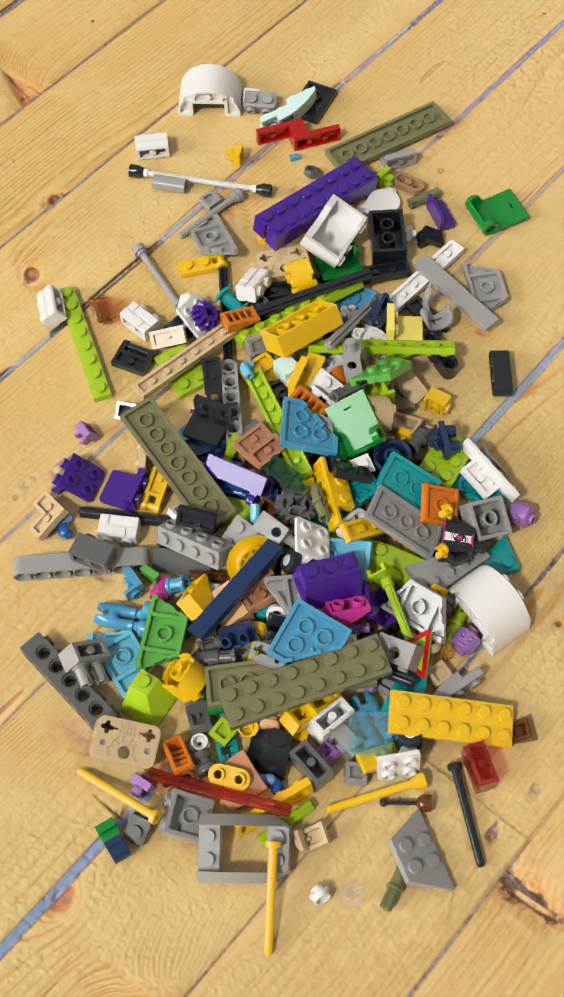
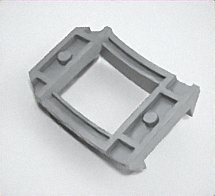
M200 814L197 825H199L198 871H195L199 882L267 883V872L222 871L223 825L268 826V841L281 842V848L277 849L276 881L291 872V826L285 821H282L274 814ZM267 847V871H268V849H269V847Z

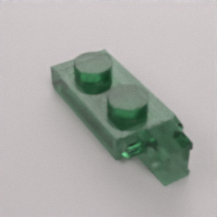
M275 454L263 468L265 472L293 492L297 488L305 494L309 489L306 484L301 482L304 479L302 474Z

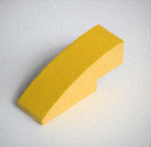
M337 693L284 712L279 721L294 736L307 728L312 718L343 696Z

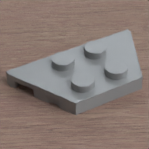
M215 213L213 219L209 222L205 220L199 226L190 230L191 237L201 255L238 254V248L218 213Z
M462 262V270L469 293L487 309L493 311L508 301V294L500 270L486 268L478 265L477 268L468 266V262Z
M293 576L264 577L263 583L285 614L288 615L296 599H301Z
M410 579L401 590L396 592L408 624L420 632L431 629L433 631L432 639L440 644H444L446 641V597L418 581ZM390 601L381 605L380 608L395 616Z
M417 809L388 841L389 847L405 884L412 886L420 885L427 889H443L444 892L449 893L455 888L422 814Z

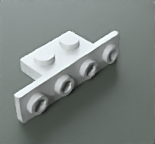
M467 438L462 443L461 450L472 461L459 471L461 475L483 499L489 498L499 490L510 503H513L520 495L516 487L510 484L503 473L497 470L491 463V460L478 449V446Z

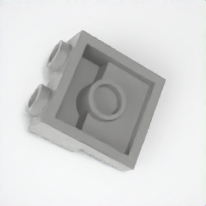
M174 788L169 794L166 793L163 799V806L166 808L164 815L161 816L160 821L157 823V827L160 828L159 834L199 844L198 819L201 813L212 814L215 800Z

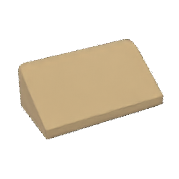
M411 369L394 379L398 383L399 388L406 393V397L411 403H414L416 406L423 402L428 390Z

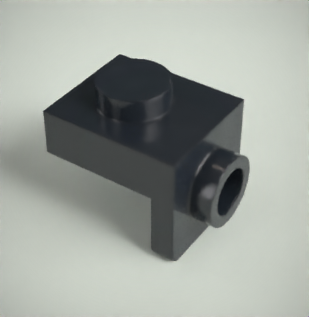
M425 225L416 235L417 246L420 249L426 243L438 248L444 245L442 231Z
M272 612L268 614L264 628V638L271 643L285 620V616Z

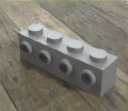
M176 519L167 520L165 523L158 525V544L216 570L226 566L229 552L234 544L206 532L175 524Z

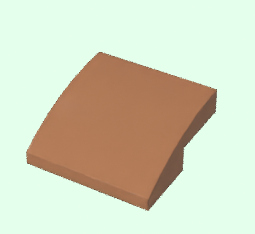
M259 422L232 443L234 449L258 469L262 468L286 449L279 447V435L276 432L272 434L262 422Z
M271 568L262 575L241 599L250 614L276 602L263 583L264 577L275 576Z
M244 749L222 764L247 770L252 777L249 788L237 791L215 785L232 813L269 789ZM220 770L216 772V778L220 779L222 777ZM239 775L236 778V782L241 784L243 778Z

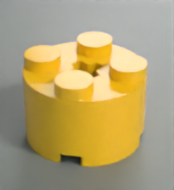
M306 257L283 265L285 280L288 285H291L292 294L318 285L317 280L314 279L311 264Z
M183 653L178 656L181 659L177 662L173 660L164 671L162 676L164 684H162V687L181 702L196 701L201 696V690L206 684L205 666L190 654Z

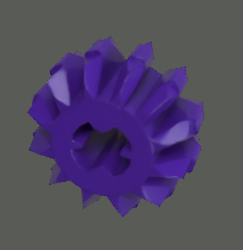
M202 300L196 303L190 312L193 316L191 320L195 322V326H199L200 331H210L219 324V313L221 311H218L216 309L217 305L213 306L211 301Z

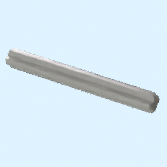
M370 303L363 304L325 341L324 345L327 350L334 349L369 314L372 308Z

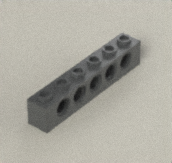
M38 632L20 647L27 660L93 731L96 720L101 716L108 715L119 718V711L113 705L109 707L105 702L107 700L100 691L95 692L92 689L93 685L81 688L75 673H65L64 668L60 672H54L56 668L63 667L58 656L62 650H56L53 647V641L47 635L43 637ZM46 653L50 654L49 657L45 659L41 658ZM70 681H76L74 686H67ZM83 695H90L87 700H80ZM95 710H103L100 715H93ZM106 722L105 724L101 725V728H104L105 733L108 730L114 729L108 726L109 722Z

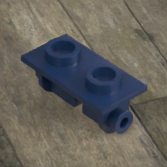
M384 292L379 297L377 296L364 324L377 327L378 329L382 328L387 318V303H394L390 301L388 293Z

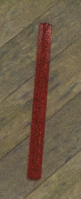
M152 767L147 772V779L154 782L287 817L292 812V805L286 802L179 774L174 775V773Z

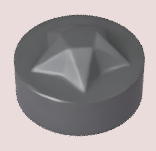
M313 165L305 167L304 175L310 179L319 178L321 170Z

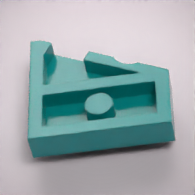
M503 536L487 552L490 555V559L483 565L495 569L501 575H509L519 572L520 565L506 536Z

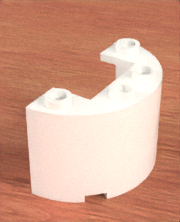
M200 64L190 69L181 81L178 115L194 116L193 104H224L225 116H241L243 87L240 79L231 70L221 65Z
M333 194L299 245L331 267L341 266L346 258L344 253L346 255L353 247L350 243L357 233L361 234L367 226L364 222L368 217Z
M481 565L448 588L449 592L445 596L447 602L453 609L460 606L483 634L480 639L481 644L491 657L530 629L532 619L522 601L524 599L523 595L519 590L514 589L505 574L501 575L495 569L487 565Z

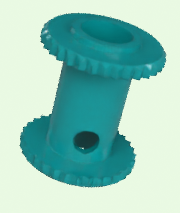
M232 284L223 288L214 299L215 303L220 300L230 311L249 306V302L243 304L230 291L233 286Z

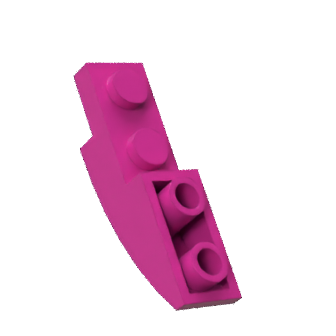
M366 595L328 601L325 602L326 609H318L344 626H348L370 612L371 606Z

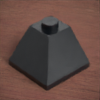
M264 729L258 730L257 734L251 737L247 754L260 774H273L279 780H285L289 763V752L293 747L294 736L286 731Z

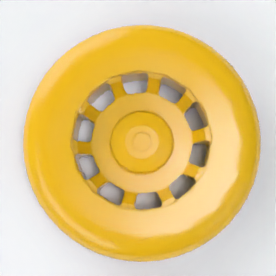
M262 535L247 536L233 546L229 552L226 564L230 578L238 573L268 539L267 537ZM278 559L270 566L272 571H274Z

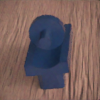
M438 421L439 428L436 432L431 433L427 444L429 447L434 448L435 451H439L441 447L443 459L449 460L451 454L460 452L459 440L449 441V438L456 437L455 425H445L444 421Z
M253 620L239 621L236 624L221 627L217 630L223 649L258 641L259 639Z

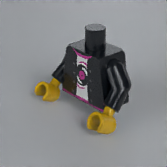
M449 503L442 505L441 509L443 510L439 511V516L441 518L446 517V520H444L440 544L435 547V550L438 551L435 554L438 562H447L451 566L456 567L469 563L473 552L484 554L486 542L475 541V530L468 527L455 516L453 507Z

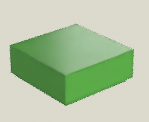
M146 564L142 565L140 568L142 578L155 586L161 580L160 573Z

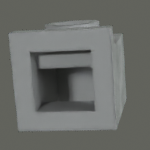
M345 723L329 736L328 741L332 745L335 744L341 756L345 755L348 759H354L355 755L361 752L362 742Z

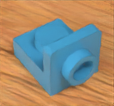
M128 566L123 570L125 576L123 581L128 587L124 594L129 602L132 599H138L145 590L143 583L131 567Z

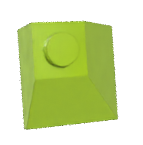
M141 669L130 684L120 711L140 723L159 727L177 698L162 687L163 682Z

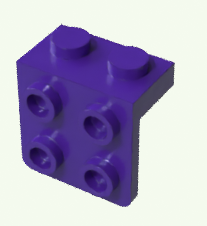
M73 453L61 461L59 465L61 470L52 479L51 483H53L51 491L58 494L65 489L89 503L93 500L105 475V471Z
M139 468L136 475L113 470L99 497L100 502L129 512H135L149 481L146 470Z
M368 580L364 581L362 594L366 595L371 606V611L367 613V616L383 628L397 622L395 616L380 608L383 603L389 601L386 591L383 588H376ZM397 583L394 584V589L396 592L398 590H401L400 585H398Z

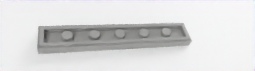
M428 255L414 263V268L429 282L433 283L439 291L485 332L499 322L498 317Z

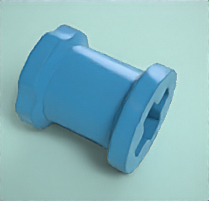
M185 574L179 578H167L165 581L167 593L174 595L179 591L185 592L191 583V579Z

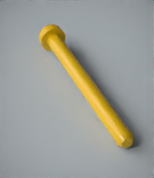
M78 768L77 774L145 815L148 817L149 823L156 825L160 821L162 811L155 808L152 810L88 770Z
M265 841V847H269L264 935L265 955L273 953L277 849L281 848V842Z

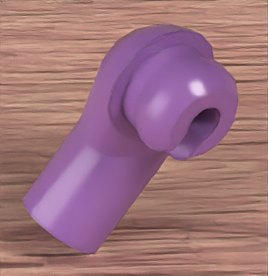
M369 622L353 624L348 627L352 630L350 634H356V638L360 634L371 632Z

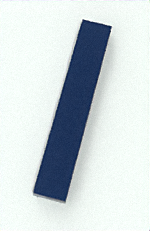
M267 539L187 628L189 632L204 642L284 552L283 548Z

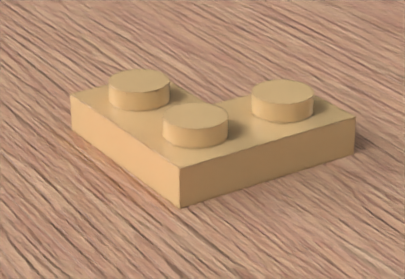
M46 490L33 503L41 515L29 527L41 541L68 514V511Z

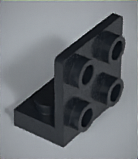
M196 394L193 399L195 410L183 431V436L217 447L232 419L231 406Z

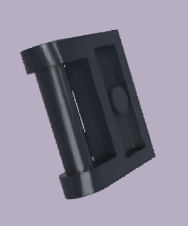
M125 339L111 360V365L144 377L154 361V357L158 355V351L134 345ZM128 350L133 351V352H136V353H139V354L144 355V356H147V357H143V356L134 354V353H132V352H129Z

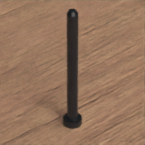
M453 762L447 765V769L453 775L476 865L478 868H482L485 866V861L460 769L463 768L462 763Z

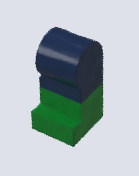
M112 817L94 827L115 864L131 856L126 842Z

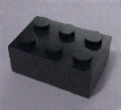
M403 209L368 211L372 265L407 259Z

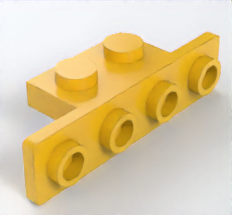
M309 352L307 357L301 356L299 362H296L294 365L292 377L289 376L287 379L288 397L298 385L303 386L309 392L312 391L308 385L323 367L326 361L324 356Z
M321 456L313 465V473L316 483L321 485L323 495L327 498V507L331 514V519L326 521L329 532H334L342 524L339 510L352 511L355 506L348 480L334 478L332 472L328 470L325 457Z

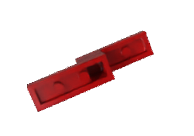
M299 118L256 129V142L258 145L289 138L294 151H299L339 141L341 128L339 124L308 131L303 119Z

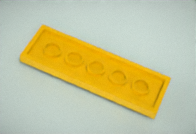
M391 690L387 734L410 736L422 734V737L426 739L511 749L514 706Z

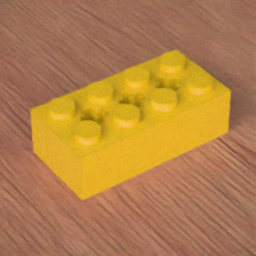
M316 299L260 331L267 351L288 358L295 351L308 347L309 343L322 339L323 335L328 332L336 331L344 323L337 304Z

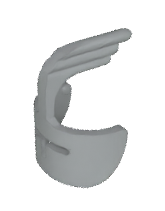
M429 283L422 298L423 308L420 310V315L428 330L439 331L452 324L454 319L451 305L447 304L440 313L435 315L431 313L429 302L433 295V283Z

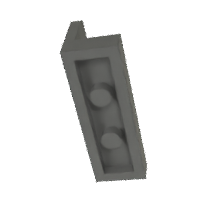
M158 543L153 550L152 569L155 571L189 576V570H211V567Z

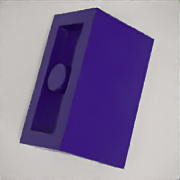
M428 194L427 210L438 230L445 231L455 228L456 222L443 199L435 201L433 195Z

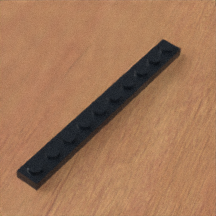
M407 259L362 267L363 269L369 268L371 270L372 277L362 282L363 285L406 278L411 276L412 271ZM321 274L314 275L318 285L331 281H323ZM286 281L271 283V286L264 291L263 296L270 302L292 294V287Z

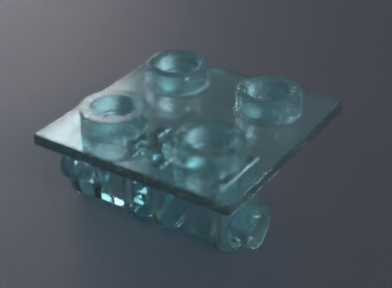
M349 712V755L383 756L392 754V734H387L389 712Z

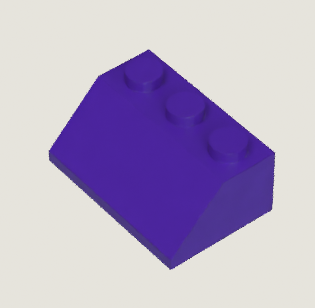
M354 552L300 564L292 574L301 600L316 609L325 607V602L335 599L362 596L361 568Z

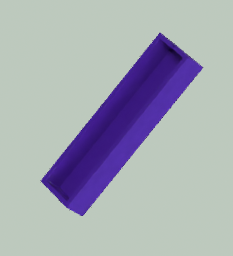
M354 157L255 215L253 230L262 239L266 238L265 242L274 251H277L308 232L333 194L351 206L375 191L378 176L361 160Z

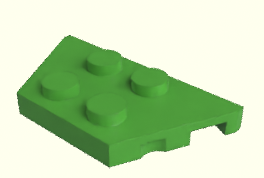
M389 356L386 359L378 360L375 365L367 366L366 370L350 378L351 386H357V384L364 380H367L368 384L391 381L412 369V363L410 360Z
M156 594L152 595L135 664L136 670L180 659L178 656L182 653L189 618L175 610L169 603L167 604L161 600Z

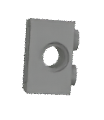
M380 632L379 640L389 664L397 665L396 669L404 673H408V670L416 672L424 648ZM398 650H400V654L396 658L395 654Z

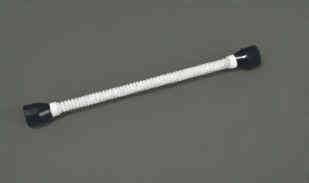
M130 164L128 175L132 178L153 177V175L157 174L184 178L189 183L228 187L230 189L239 188L240 190L251 191L262 197L270 198L272 194V184L248 185L207 178L203 179L201 177L150 171L136 164Z

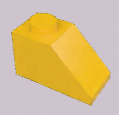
M203 574L192 581L176 603L191 621L195 620L213 600L208 576Z

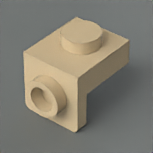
M322 821L303 830L296 829L293 831L295 835L294 843L300 852L311 853L332 843L325 822Z

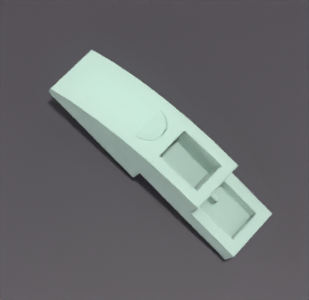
M313 86L285 99V106L259 117L261 128L301 118L317 99L316 88Z

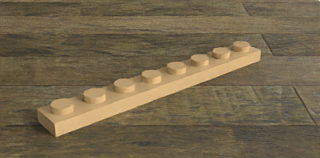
M219 324L132 384L133 390L145 400L200 362L201 358L207 357L233 339V336L251 325L228 334L223 324Z

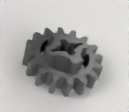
M289 487L288 492L282 490L281 495H277L274 508H276L275 515H279L278 520L284 519L285 525L292 523L293 528L295 527V518L297 516L308 521L314 520L316 509L312 506L311 494L306 495L307 490L300 492L299 487L295 491L291 487Z

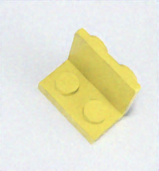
M387 303L386 340H423L422 317L398 316V311H395V303Z

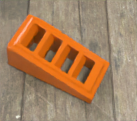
M253 306L220 313L221 322L228 334L261 321Z
M298 385L289 397L308 400L306 403L308 409L314 404L310 410L312 413H315L320 408L321 410L318 414L324 416L327 414L325 409L328 406L303 386Z
M181 734L161 742L174 775L195 768Z

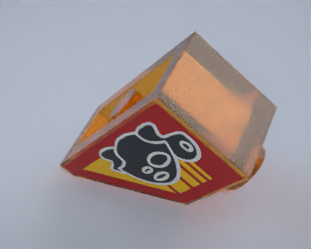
M101 295L88 300L97 322L103 323V325L113 322L116 314L108 296Z

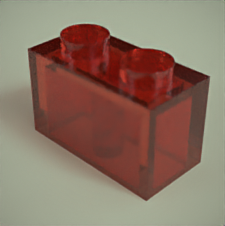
M484 740L463 746L461 757L475 794L496 788L499 778Z

